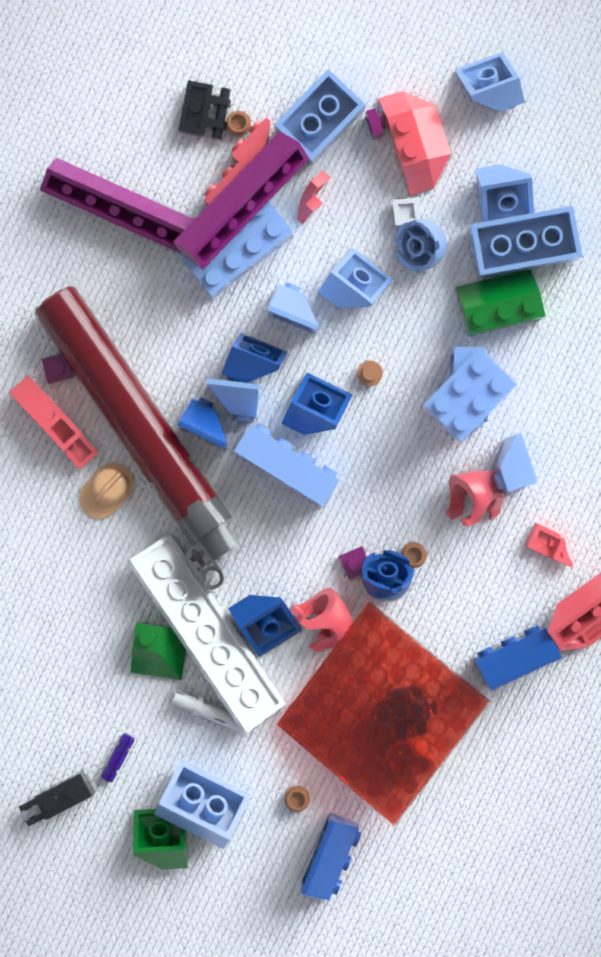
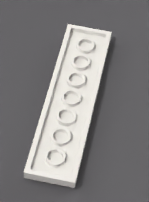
M170 533L127 561L243 734L249 732L286 704L210 591L201 584L187 563L185 554Z

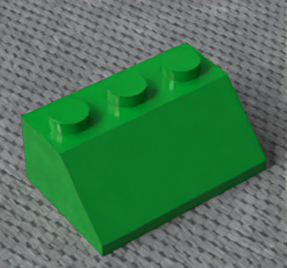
M531 269L456 287L467 337L541 320L546 316L540 290Z

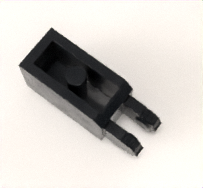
M83 769L37 793L33 799L21 804L18 808L22 812L38 804L41 813L33 815L26 820L27 825L30 826L44 818L48 820L92 797L95 790Z

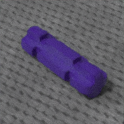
M122 734L118 741L119 745L115 747L109 758L108 766L104 768L101 774V778L107 782L112 783L117 775L116 771L120 770L129 752L128 748L132 747L135 738L131 735Z

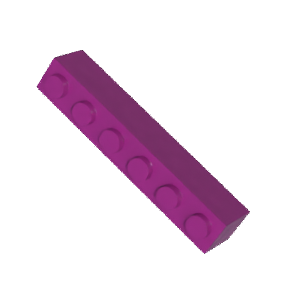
M279 131L173 241L183 256L201 269H204L310 159L301 144Z
M56 158L47 167L40 187V191L179 253L181 252L173 241L195 220L59 158Z

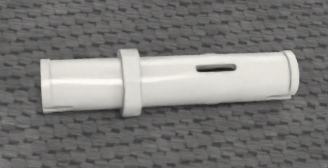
M178 689L176 690L171 703L172 706L174 705L192 712V716H202L243 734L228 710L203 701V697L199 696V698H196Z

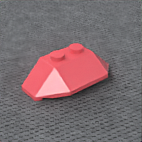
M404 91L378 98L409 197L434 189L451 156L436 105Z
M601 574L596 575L557 604L548 633L560 651L588 648L601 638Z

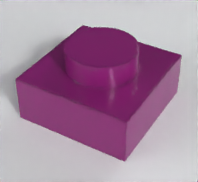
M376 108L367 110L365 117L372 139L382 138L384 134L383 129L387 128L383 114L378 115Z
M62 354L41 359L48 384L74 378L72 369Z
M363 546L339 555L348 580L361 575L364 560L367 558Z

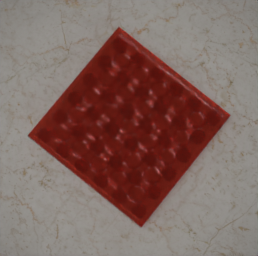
M368 602L276 725L394 826L397 825L491 701L373 603Z

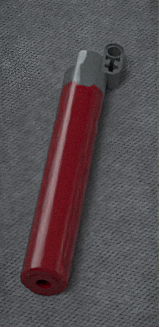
M68 286L57 291L35 309L34 315L149 483L154 484L158 497L192 546L186 552V561L201 584L207 589L219 588L224 581V574L215 560L238 545L224 525L226 521L232 518L231 514L201 470L193 461H190V454L76 287ZM194 549L198 552H204L202 559L205 564L209 560L213 564V566L205 568L201 574L197 570V568L202 567L198 561L193 562L191 560ZM210 570L219 573L220 580L216 585H209L205 581V575Z

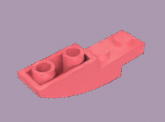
M267 117L262 122L260 120L256 121L250 128L249 132L251 134L245 141L240 139L233 146L231 156L236 165L234 167L231 164L223 172L222 181L218 185L212 184L204 193L206 196L204 202L207 206L268 144L271 125Z
M28 375L8 392L79 470L99 453L73 422Z

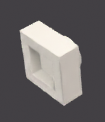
M418 197L392 200L395 227H400L406 222L420 219Z

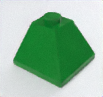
M138 621L135 626L132 646L131 673L182 680L186 648L171 626Z
M156 809L134 810L133 856L162 870L188 868L187 831L154 815Z

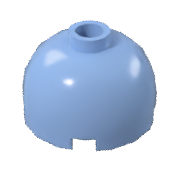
M416 219L406 222L397 230L394 243L397 242L398 251H395L397 258L410 271H425L433 268L442 261L447 250L445 233L440 226L431 220Z

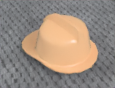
M118 463L105 464L98 469L80 491L79 502L84 513L96 519H103L112 515L132 493L134 488L133 474L127 467Z

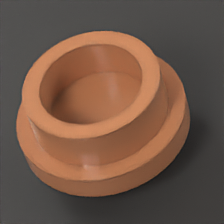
M234 111L226 119L227 131L233 136H244L251 128V119L243 111Z
M372 360L361 363L357 370L358 380L365 386L378 384L383 376L381 366Z
M408 543L401 550V554L409 559L411 568L420 567L426 560V550L419 543Z
M292 786L286 791L284 802L291 811L300 812L308 807L310 795L304 787Z

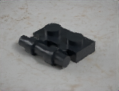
M188 80L178 132L204 137L205 129L208 127L213 129L212 139L222 140L223 131H226L227 122H225L227 109L230 108L232 101L229 99L231 89L222 87L220 96L212 95L213 85ZM210 105L217 106L215 119L208 118Z

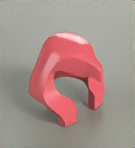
M478 470L452 475L449 479L450 507L445 511L446 516L454 520L463 515L465 496L469 494L472 501V512L460 520L463 526L469 527L478 523L486 510L489 514L488 519L496 518L505 499V494L495 484L494 474L496 473L494 471Z
M332 588L322 589L306 602L300 605L293 603L290 607L291 613L297 616L296 620L309 630L322 629L316 635L313 644L309 645V648L315 652H321L338 646L353 630L354 623L351 613L342 598ZM312 614H318V615H319V616L314 617V618H312V619H310V620H307V619H306V618H308V617H309L310 615H312Z

